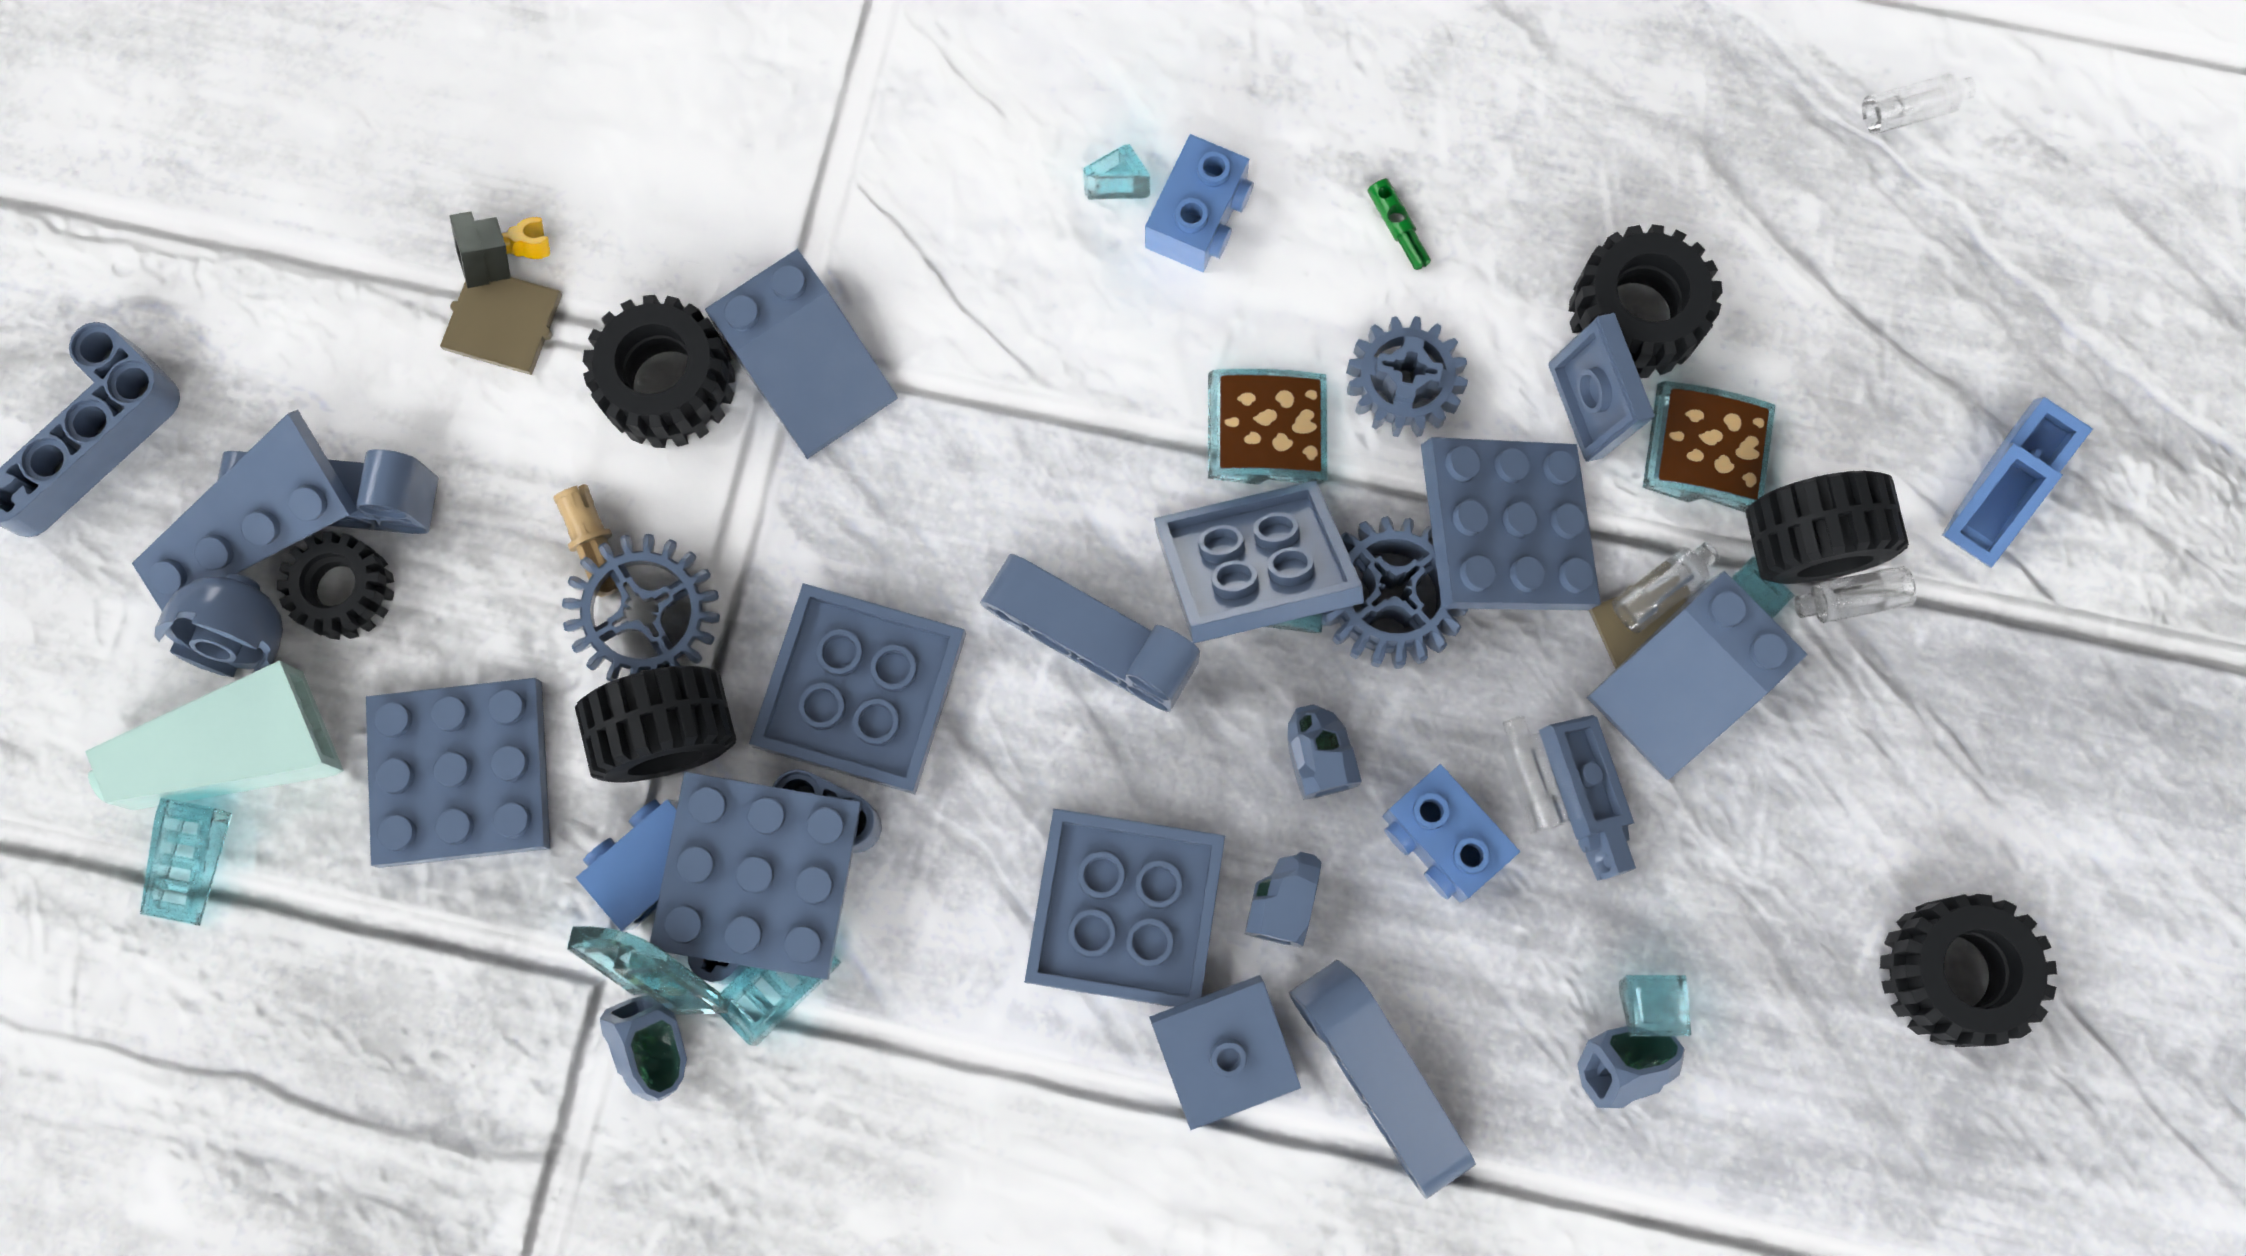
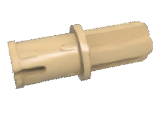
M588 485L573 486L557 493L553 497L571 539L568 547L572 552L577 551L580 560L588 557L599 568L606 560L601 555L598 546L604 542L609 545L608 539L612 537L610 529H604L594 506ZM585 570L589 580L592 574ZM611 576L603 583L597 596L604 597L619 591Z

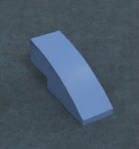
M2045 397L2033 400L1983 469L1948 523L1942 536L1989 568H1992L2063 476L2060 473L2093 428Z

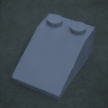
M798 248L705 308L723 341L807 459L898 399L896 393L833 297Z
M1723 571L1700 587L1586 698L1666 780H1669L1766 696L1808 654Z

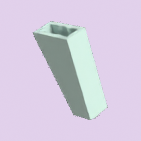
M280 660L85 751L92 768L88 773V779L95 794L107 804L130 810L330 777L344 771L303 671Z

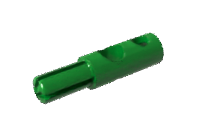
M1385 178L1375 182L1368 188L1367 192L1394 240L1400 243L1415 270L1426 267L1431 259L1415 232L1417 229L1389 179ZM1392 214H1401L1404 217V220L1401 222H1392L1391 220H1389L1388 216Z

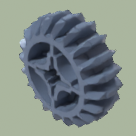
M1387 516L1383 517L1380 521L1379 533H1376L1372 525L1364 521L1358 527L1359 540L1347 532L1341 535L1354 567L1356 566L1364 574L1362 582L1368 588L1370 597L1365 600L1363 606L1357 611L1354 610L1353 606L1323 613L1321 622L1324 626L1341 624V627L1332 638L1336 645L1344 643L1349 637L1356 641L1350 652L1352 658L1358 659L1364 648L1373 650L1371 665L1374 667H1380L1385 653H1391L1394 668L1401 669L1406 664V651H1409L1417 664L1424 663L1428 658L1426 645L1433 651L1441 653L1447 646L1443 634L1456 636L1461 629V625L1454 617L1465 616L1468 612V609L1442 608L1434 546L1430 543L1433 538L1432 529L1430 526L1426 527L1421 536L1412 534L1414 521L1411 518L1404 520L1400 531H1394L1393 522ZM1394 553L1406 556L1413 561L1405 566L1397 567L1388 564L1381 556L1374 558L1373 555ZM1427 574L1434 584L1437 602L1435 614L1431 620L1422 611L1424 604L1420 601L1416 592V587ZM1409 579L1400 598L1397 596H1393L1388 600L1385 598L1376 606L1385 587L1388 589H1392L1397 585L1400 587ZM1391 618L1399 622L1404 628L1410 626L1414 631L1388 633L1380 631L1371 625L1379 619Z
M623 535L620 538L623 554L614 556L610 546L604 542L598 548L606 562L599 568L588 557H584L580 561L583 568L591 573L592 576L588 582L576 576L569 577L568 584L574 589L583 591L581 600L575 598L563 599V608L580 610L579 619L568 620L563 623V626L567 632L584 630L586 636L575 641L571 646L575 653L583 652L591 646L597 651L589 658L586 664L590 670L594 671L599 668L605 659L610 661L612 665L607 671L606 679L611 682L619 678L622 667L631 669V675L642 670L657 669L666 665L670 667L681 666L677 659L683 654L695 664H699L703 658L700 653L691 648V645L695 639L706 645L713 644L715 637L708 632L701 631L700 626L701 622L719 623L720 614L716 612H703L702 603L714 602L719 599L717 590L699 592L697 586L706 582L711 577L708 569L700 570L693 576L687 572V569L696 560V555L693 552L689 551L677 563L672 559L677 548L676 541L669 539L664 545L662 554L653 552L655 546L654 535H644L643 551H634L630 536ZM633 565L656 566L674 575L678 581L654 591L644 590L634 582L626 567ZM611 576L621 594V606L613 616L596 627L594 621L595 599L603 583ZM627 585L645 603L652 600L657 601L667 595L669 596L658 603V612H651L652 615L656 616L655 621L652 623L659 633L658 637H654L649 627L644 626L640 620H634L630 623L626 621L615 627L617 623L627 618L626 610H633L628 606L629 601L632 599L626 591L625 587ZM688 595L691 603L690 622L681 640L673 647L663 630L662 616L671 605ZM628 631H639L646 635L658 656L643 659L626 657L613 651L605 642L616 635L619 636Z

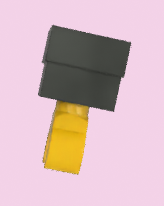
M472 211L449 215L455 248L467 288L510 279L507 254H513L517 257L524 256L530 259H542L550 255L549 240L547 236H544L542 218L540 217L523 219L516 226L510 227L507 232L501 233L497 217L474 221Z

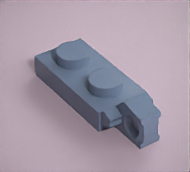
M1590 715L1550 724L1540 729L1539 733L1576 840H1579L1580 848L1586 853L1597 881L1619 876L1636 869L1627 843L1630 839L1628 825L1633 824L1634 820L1598 718Z

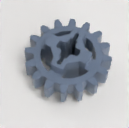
M1397 316L1391 317L1388 332H1384L1376 324L1371 326L1368 334L1370 343L1358 339L1353 351L1357 358L1349 359L1346 374L1356 377L1349 381L1347 394L1350 396H1362L1357 403L1356 413L1361 415L1371 410L1375 414L1372 428L1375 430L1381 427L1385 421L1392 423V434L1394 437H1399L1403 427L1406 425H1411V429L1416 437L1422 436L1426 421H1429L1437 429L1442 427L1446 419L1444 411L1455 414L1461 403V400L1456 395L1463 394L1468 384L1467 379L1457 376L1464 371L1467 365L1466 358L1452 357L1458 344L1456 338L1445 342L1439 340L1438 337L1442 326L1438 323L1431 327L1428 332L1421 330V318L1418 316L1413 318L1409 328H1403ZM1401 346L1391 354L1382 353L1389 348ZM1428 354H1429L1436 362H1433V361L1431 360V358L1428 356ZM1401 371L1411 372L1410 378L1413 382L1407 383L1402 381L1403 375ZM1376 390L1381 391L1385 398L1388 400V402L1384 400ZM1421 399L1432 400L1424 406L1412 408Z

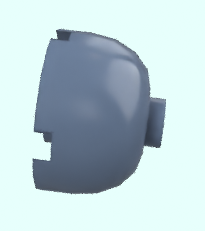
M228 574L226 578L216 576L193 580L175 592L159 617L155 626L154 636L158 642H160L164 635L171 639L174 643L169 652L179 659L203 670L222 676L234 677L237 668L254 669L252 672L254 673L275 662L280 647L283 626L280 613L270 598L260 591V586L257 582L243 575Z

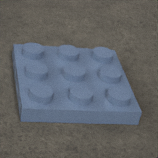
M1431 437L1421 444L1439 591L1443 609L1590 610L1601 605L1577 444Z
M1316 480L1154 518L1157 537L1193 644L1364 603L1362 583Z
M803 583L749 744L753 748L916 795L966 637L965 629Z
M528 678L366 696L371 866L384 868L550 849L543 692L540 680Z
M684 771L650 943L658 946L666 953L828 980L862 803Z
M1053 808L1024 982L1026 984L1168 1007H1176L1200 998L1202 996L1225 835Z

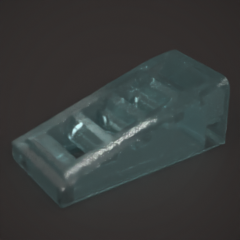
M160 797L153 823L140 914L201 925L232 813L208 806ZM185 821L198 824L196 835L182 832ZM178 845L194 847L193 858L176 855ZM172 867L191 870L189 882L169 878ZM165 889L187 893L186 905L162 901Z
M833 955L830 974L842 963L835 955ZM748 967L717 995L710 1004L747 1044L758 1046L825 979L794 974L800 980V983L792 989L776 971ZM762 977L782 997L775 1006L755 986ZM744 995L764 1015L757 1022L737 1003Z

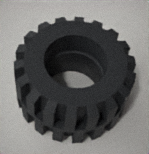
M1654 224L1651 225L1647 233H1643L1640 225L1628 227L1623 237L1618 232H1615L1607 237L1603 246L1598 245L1573 288L1574 293L1569 301V311L1574 312L1570 320L1572 333L1582 332L1597 316L1615 313L1639 377L1649 378L1655 368L1659 375L1671 372L1677 363L1682 365L1691 356L1713 327L1712 323L1719 315L1722 304L1716 301L1723 293L1722 282L1712 280L1718 269L1713 260L1704 262L1701 258L1705 249L1698 242L1692 247L1683 241L1687 234L1677 229L1672 236L1664 234V226ZM1628 283H1639L1653 288L1661 294L1668 304L1670 319L1651 322L1634 316L1622 304L1617 287Z
M656 295L643 296V304L635 306L631 299L621 303L623 312L614 316L609 311L601 318L605 324L602 331L593 329L588 337L594 350H584L582 362L589 370L583 373L586 386L592 392L591 397L621 433L626 432L631 440L639 444H643L647 438L654 448H666L667 439H672L675 445L679 447L689 444L687 435L694 432L701 439L709 433L705 425L711 419L719 424L725 416L724 411L720 407L721 403L731 404L734 396L729 383L736 382L735 370L730 363L732 361L731 356L708 317L704 318L697 307L689 303L684 308L679 298L667 296L664 304L659 302ZM663 352H679L688 356L687 366L682 377L672 387L662 392L650 394L634 391V380L639 368L652 356Z
M1865 470L1846 471L1801 480L1763 495L1745 510L1760 578L1770 582L1797 584L1849 575L1890 561L1907 549L1909 545L1893 478L1891 475Z
M671 666L631 674L594 689L581 698L575 706L590 775L592 778L614 783L636 782L683 772L718 758L733 747L737 740L721 676L717 670L706 667Z
M1963 894L1927 902L1915 907L1916 912L1904 914L1896 922L1901 930L1888 933L1884 944L1892 948V953L1880 957V968L1889 969L1890 980L1881 981L1884 994L1895 993L1898 999L1896 1003L1891 1005V1008L1897 1017L1910 1016L1912 1018L1907 1026L1917 1035L1931 1034L1930 1041L1940 1045H1955V1047L1998 1046L2009 1043V1039L2024 1037L2032 1031L2028 1023L2042 1022L2048 1011L2040 1004L2042 1001L2054 1000L2057 988L2047 984L2048 975L2057 974L2056 961L2046 962L2043 951L2052 947L2046 935L2035 937L2032 930L2037 923L2028 914L2015 917L2016 905L2006 900L1993 902L1992 895L1985 894L1971 896ZM1957 937H1961L1977 947L1988 966L1989 982L1987 990L1982 999L1974 1006L1965 1003L1956 996L1950 988L1944 972L1946 952Z

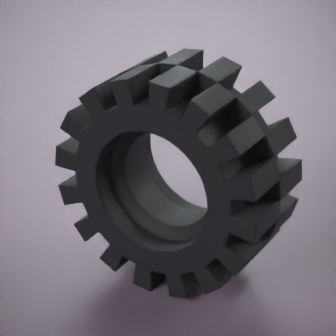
M333 531L323 532L322 541L314 535L305 538L304 541L308 546V549L305 551L295 545L288 552L296 558V561L293 565L282 561L279 571L286 574L288 578L287 580H277V590L286 595L280 598L279 601L282 608L291 612L288 616L295 622L320 636L324 635L330 639L340 640V634L349 639L359 637L357 631L359 627L368 632L376 627L371 620L375 614L384 619L389 610L381 606L383 599L393 601L394 591L386 587V584L393 583L394 578L393 574L384 568L388 563L374 549L352 535L342 532L340 537ZM334 567H349L355 576V586L351 595L339 605H324L317 594L320 580Z

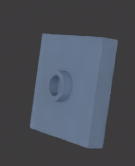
M1615 313L1597 316L1548 363L1586 462L1603 459L1655 417Z
M1260 975L1149 1017L1190 1131L1301 1089L1265 983Z

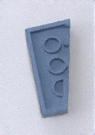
M296 410L283 417L136 558L132 565L161 611H163L172 595L193 580L216 576L226 578L228 574H238L358 510L299 410Z

